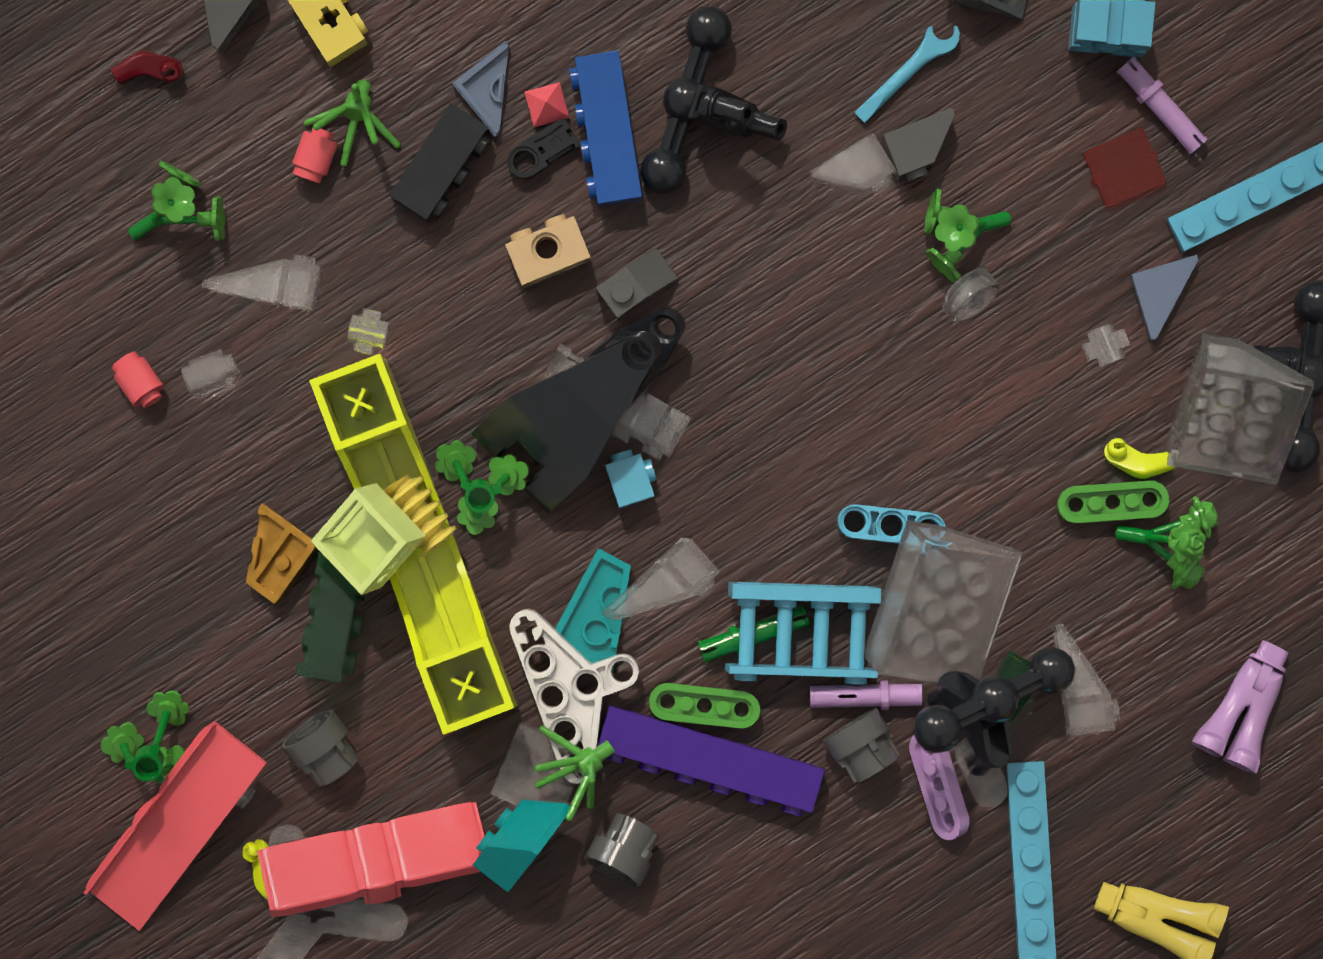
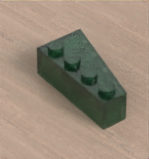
M319 551L315 569V578L318 581L317 586L312 588L308 606L309 615L312 616L311 623H307L301 645H303L302 652H306L304 663H297L295 675L343 682L347 681L348 674L354 675L357 653L351 651L354 637L360 638L362 632L363 616L358 615L360 601L367 600L368 593L361 595Z

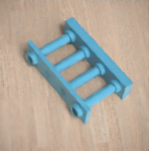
M728 581V597L737 599V605L741 606L739 663H725V671L729 674H734V680L756 681L757 674L845 677V683L867 684V678H878V670L864 667L866 610H870V603L881 604V588L875 586ZM760 600H774V606L778 607L775 665L753 664L756 606H760ZM797 601H811V608H815L812 666L790 665L793 608L797 606ZM834 602H848V609H851L849 667L827 666L829 610L833 609Z

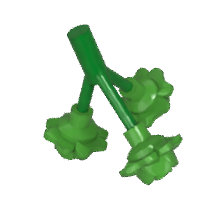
M1197 496L1192 497L1193 506L1190 507L1189 514L1180 516L1179 521L1152 530L1120 525L1116 529V540L1148 545L1167 560L1166 565L1174 570V581L1171 587L1173 590L1180 586L1191 589L1203 577L1202 573L1205 572V569L1199 564V561L1204 553V543L1206 537H1211V528L1218 525V515L1213 503L1209 501L1200 502ZM1171 532L1169 536H1168V535H1161V534H1165V533ZM1157 542L1168 543L1169 549H1171L1174 552V554H1170Z

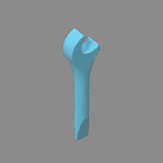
M928 27L921 45L912 57L854 113L865 123L924 65L937 57L952 52L959 41L960 33L958 27H953V35L946 40L938 39L933 33V27Z

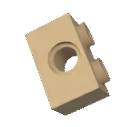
M561 214L544 222L546 228L533 233L531 228H527L510 236L511 242L506 243L505 246L523 288L591 261L590 254L574 216L566 219L565 214ZM543 240H552L558 246L556 254L549 259L541 258L536 252L538 244Z

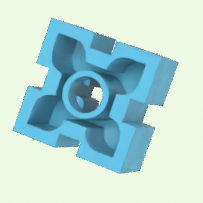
M1077 0L1072 7L1068 51L1096 54L1102 52L1112 53V55L1142 58L1145 51L1150 49L1152 43L1155 2L1146 0Z

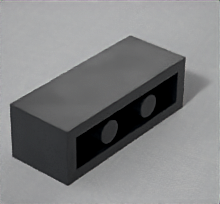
M450 103L390 193L392 200L427 223H430L433 217L439 219L450 203V200L446 199L453 186L459 189L467 179L471 171L467 168V165L475 155L480 158L491 141L487 137L490 132L488 126L453 103Z

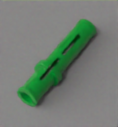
M802 604L793 608L792 619L806 614ZM777 614L755 621L754 645L777 637ZM804 616L793 620L792 632L809 627L808 617ZM733 625L728 627V631L697 641L701 651L715 647V649L701 653L705 664L733 652L739 655L740 627L736 628Z

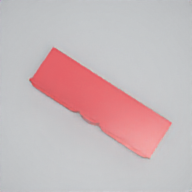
M213 721L200 731L163 780L159 793L146 802L136 813L132 826L124 832L89 879L84 894L92 893L140 931L267 762L217 722Z
M476 802L434 809L392 819L389 822L363 825L349 831L332 832L270 846L257 851L271 918L346 903L360 897L364 898L365 905L383 903L401 897L400 888L416 887L480 872L473 866V863L481 854L476 847L484 838Z

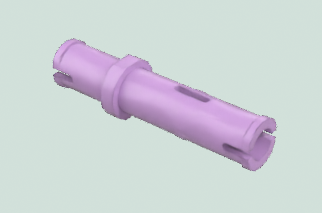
M1133 56L1117 71V74H1120L1138 95L1136 99L1139 103L1142 104L1144 102L1190 155L1208 138L1198 130L1161 88L1163 83L1159 79L1155 81L1136 60L1137 58Z
M888 680L880 681V684L810 686V708L881 707V710H889V706H922V684H888ZM849 694H855V695H856V697H854V698H839V697H838L839 695H849Z

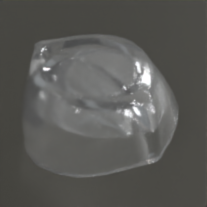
M981 266L967 273L951 286L945 295L943 309L956 324L965 321L983 311L993 302L1000 290L998 283L986 267Z

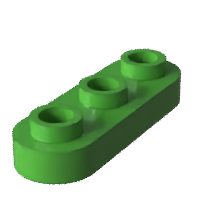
M1156 481L1072 486L1063 490L1057 499V511L1061 518L1069 523L1154 518L1163 514L1169 505L1167 489ZM1147 492L1155 497V503L1151 507L1144 505L1142 501L1143 495ZM1109 495H1113L1118 499V506L1115 509H1109L1106 506L1105 501ZM1072 498H1077L1081 501L1082 506L1078 512H1073L1069 509L1068 504Z
M662 683L653 689L649 697V706L652 713L656 717L668 721L742 729L752 726L760 715L758 700L746 691ZM665 694H670L674 697L675 704L671 708H664L660 703L661 697ZM702 698H707L712 703L711 709L705 713L697 708V703ZM739 702L746 703L748 706V713L742 717L737 716L734 712V707Z

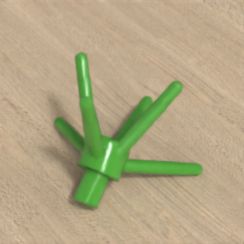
M359 80L357 84H352V91L347 94L344 104L306 119L303 122L306 127L313 125V129L317 131L343 113L350 119L340 161L342 167H346L348 164L358 121L364 120L372 144L376 145L378 143L376 128L394 148L398 149L401 146L400 142L370 111L372 100L368 95L371 84L366 80Z
M540 726L539 731L575 754V756L536 765V772L565 768L537 781L535 787L538 789L577 770L583 776L566 815V820L571 821L586 789L588 809L594 808L595 773L603 768L601 762L615 753L607 740L593 750L589 746L581 750L547 727Z

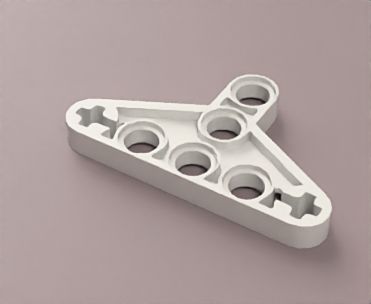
M523 609L517 612L511 619L510 633L544 726L555 732L554 729L557 723L569 721L576 730L575 737L569 742L576 745L581 741L583 745L581 750L588 746L592 750L595 749L598 744L603 696L628 688L635 683L639 675L637 661L632 656L623 653L591 663L538 612L531 609ZM522 616H526L529 621H536L537 626L532 629V634L535 641L540 636H543L545 644H535L526 651L523 649L522 644L529 643V639L525 631L519 632L517 630V626L522 623ZM544 651L548 654L550 666L547 670L538 672L531 668L529 658L533 652ZM622 660L627 661L633 668L632 677L623 682L616 680L612 675V666L617 661ZM584 673L594 675L598 681L596 691L591 694H584L577 687V678ZM548 686L558 687L563 693L562 702L553 707L546 705L542 700L544 688ZM549 738L557 760L571 757L570 751L562 755L560 749L565 748ZM575 771L564 776V778L571 783L579 784L583 776H578V773Z

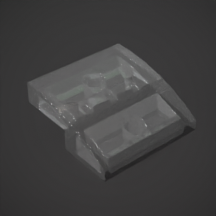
M521 721L490 794L515 805H518L521 800L567 804L575 783H571L562 777L538 789L535 787L537 781L559 771L560 768L542 772L535 771L536 765L556 761L557 759L549 737L542 734L539 728ZM577 744L575 745L578 748L583 749L582 746H579ZM560 749L562 755L569 752L567 749Z

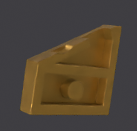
M262 503L258 509L260 518L257 535L253 538L251 549L253 558L248 566L246 584L275 605H279L318 549L311 542V537Z

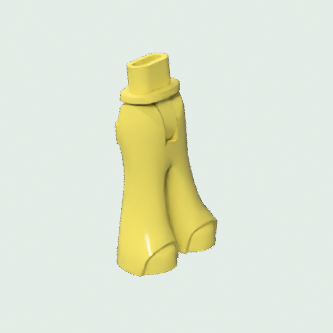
M1103 882L1093 910L1108 915L1107 920H1113L1114 923L1123 929L1164 947L1180 959H1212L1216 942L1167 925L1162 922V919L1165 918L1185 924L1218 938L1223 929L1229 907L1216 903L1180 900L1144 888L1125 886L1122 883L1117 887Z

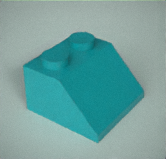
M521 800L514 811L507 807L494 823V826L499 829L498 832L493 834L491 831H488L476 847L481 854L473 863V866L505 891L509 892L563 822L570 806L566 803Z

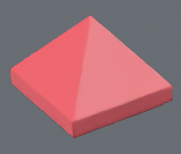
M560 82L525 91L534 128L554 123L559 119H569Z

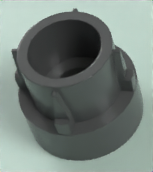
M877 708L855 718L822 740L834 761L837 762L840 769H845L853 783L862 782L896 761L899 755L891 740L893 736L889 731V727Z
M333 709L325 710L303 723L282 744V749L297 768L301 767L303 772L309 774L320 787L328 785L344 775L359 759L346 738L348 737L346 734L348 729Z
M616 813L607 831L602 833L601 836H595L584 856V860L604 875L624 885L640 888L651 868L649 863L653 855L651 851L659 836L651 828L636 819Z

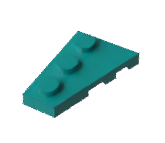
M599 548L555 628L591 663L616 655L631 565Z

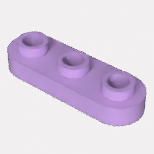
M913 735L909 743V752L932 827L942 839L953 840L968 831L969 816L949 751L936 754L926 751L919 745L915 735Z

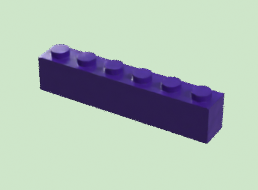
M613 705L609 706L598 744L599 746L607 740L612 745L615 753L606 758L608 760L624 764L625 758L640 762L639 769L655 774H660L661 768L675 772L674 779L692 785H695L697 779L711 783L710 790L730 796L732 789L747 793L745 800L767 806L768 800L782 804L781 811L801 817L804 810L812 813L825 770L819 766Z

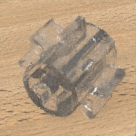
M364 308L362 316L352 315L347 342L356 343L354 351L373 356L374 348L384 350L390 323L381 321V312Z
M1110 323L1086 333L1089 342L1083 344L1082 348L1088 362L1097 359L1099 367H1103L1126 357L1122 348L1129 346L1130 342L1124 329L1115 331L1113 324Z

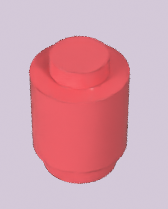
M313 128L311 133L303 131L292 162L295 165L292 174L320 184L323 175L327 176L339 144L332 141L334 133L323 129L316 131Z
M136 351L123 356L111 367L115 373L113 378L133 407L142 405L145 409L162 398L160 391L164 388L163 383L145 357H139Z

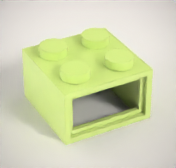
M377 483L356 488L311 542L350 584L363 595L382 588L424 540L426 535Z

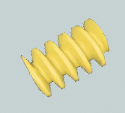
M410 474L395 481L383 491L389 497H392V500L426 535L424 540L417 546V548L425 547L419 556L420 558L446 542L457 528L456 526L443 528L442 524L448 518V514L444 513L435 516L434 512L440 505V502L427 503L426 499L432 490L429 488L419 491L417 488L424 480L423 476L410 478Z

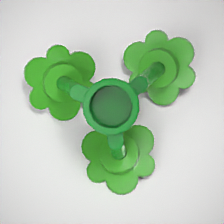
M455 440L451 445L443 444L436 450V457L438 459L435 463L436 470L440 473L444 472L446 479L449 481L459 479L461 487L465 490V496L458 501V508L461 513L458 514L457 521L461 525H466L470 534L478 535L483 531L484 527L492 528L494 526L495 519L493 516L498 512V504L494 501L496 494L511 495L515 489L522 490L526 486L524 478L529 474V467L526 463L517 461L513 454H507L504 458L497 456L491 459L489 468L492 473L489 475V481L476 479L471 482L467 474L472 472L473 466L471 463L476 458V452L471 446H464L460 440Z
M168 691L166 694L156 692L153 695L152 701L147 704V713L157 717L156 720L159 723L151 745L138 748L143 745L144 739L141 734H137L136 726L130 722L123 723L119 728L111 726L107 730L108 737L101 741L100 747L102 751L110 755L111 760L115 763L125 759V768L132 770L136 778L141 781L149 782L156 780L162 784L163 780L185 752L184 748L179 745H174L169 750L166 747H160L167 724L182 725L186 719L185 714L189 711V705L186 702H182V696L177 691Z

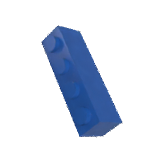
M619 50L575 57L576 67L569 68L572 90L580 89L582 104L575 105L578 127L586 126L588 140L581 141L584 163H592L593 177H586L589 198H597L598 207L642 201Z

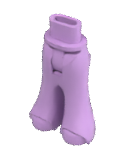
M1262 640L1256 654L1250 653L1249 659L1237 673L1223 701L1211 718L1198 730L1191 743L1213 756L1222 757L1233 727L1241 712L1247 707L1244 719L1223 761L1244 771L1257 774L1260 765L1263 734L1281 689L1283 674L1286 672L1283 665L1289 653L1278 646Z

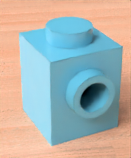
M632 450L610 456L612 463L605 466L619 508L655 497L650 482L657 480L650 459L643 461L641 454L633 456Z

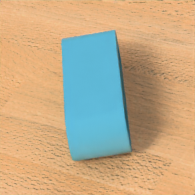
M849 505L842 509L837 517V527L840 533L851 539L927 547L940 543L946 532L943 519L937 514L929 512ZM850 511L859 512L864 518V526L858 532H851L844 525V517ZM887 515L896 516L901 523L900 532L895 536H887L881 529L882 519ZM924 519L935 522L938 529L936 537L929 541L921 538L918 533V526Z

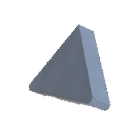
M506 41L452 83L480 120L488 126L489 131L495 138L500 135L509 54V45Z
M1197 255L1130 275L1149 340H1154L1158 337L1198 262Z

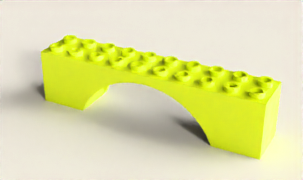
M377 354L309 380L335 450L354 490L373 483H377L384 490L410 474V478L423 476L424 480L417 487L418 490L430 488L432 492L426 499V502H440V505L434 512L435 516L445 513L389 363L385 357ZM448 519L442 524L443 528L450 527ZM453 534L446 542L420 558L419 556L425 547L415 549L390 578L409 634L418 670L443 735L518 706Z

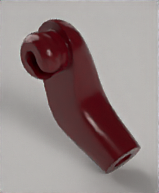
M137 51L115 65L110 71L119 85L141 75L152 76L166 82H175L182 76L183 67L173 57L149 51Z

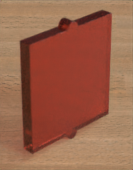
M1143 127L1083 152V156L1093 176L1091 183L1096 184L1106 209L1167 183L1156 159L1158 153L1152 150Z

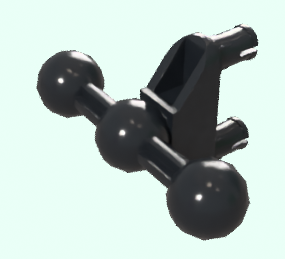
M700 7L691 13L686 22L685 33L692 48L681 78H677L669 83L663 95V105L670 117L660 148H656L646 154L641 163L640 175L644 184L649 190L658 194L674 192L682 186L686 179L687 166L680 153L690 123L698 121L742 137L757 134L782 140L786 133V120L761 113L755 104L723 89L703 85L712 53L725 47L732 34V24L728 16L718 7Z
M1313 280L1304 284L1297 290L1294 298V310L1299 320L1304 322L1300 349L1289 346L1269 348L1256 345L1252 349L1241 350L1235 354L1217 349H1209L1203 358V366L1206 370L1229 375L1234 383L1250 387L1288 390L1293 395L1289 427L1277 435L1273 445L1274 457L1279 466L1290 472H1303L1310 469L1317 463L1321 452L1319 440L1315 433L1310 430L1314 399L1323 393V358H1321L1323 342V281Z
M1057 647L1043 648L1033 655L1027 671L1010 680L997 675L986 677L980 681L966 672H946L939 678L937 689L927 699L929 705L935 701L937 703L934 706L923 709L915 720L913 733L916 741L926 751L935 754L947 752L957 745L962 731L975 751L966 762L968 768L974 764L976 765L970 771L974 776L982 777L991 768L1002 767L1008 762L1012 754L1013 739L1009 719L1014 716L1019 700L1038 690L1050 695L1061 693L1069 688L1074 680L1076 671L1072 657L1065 650Z

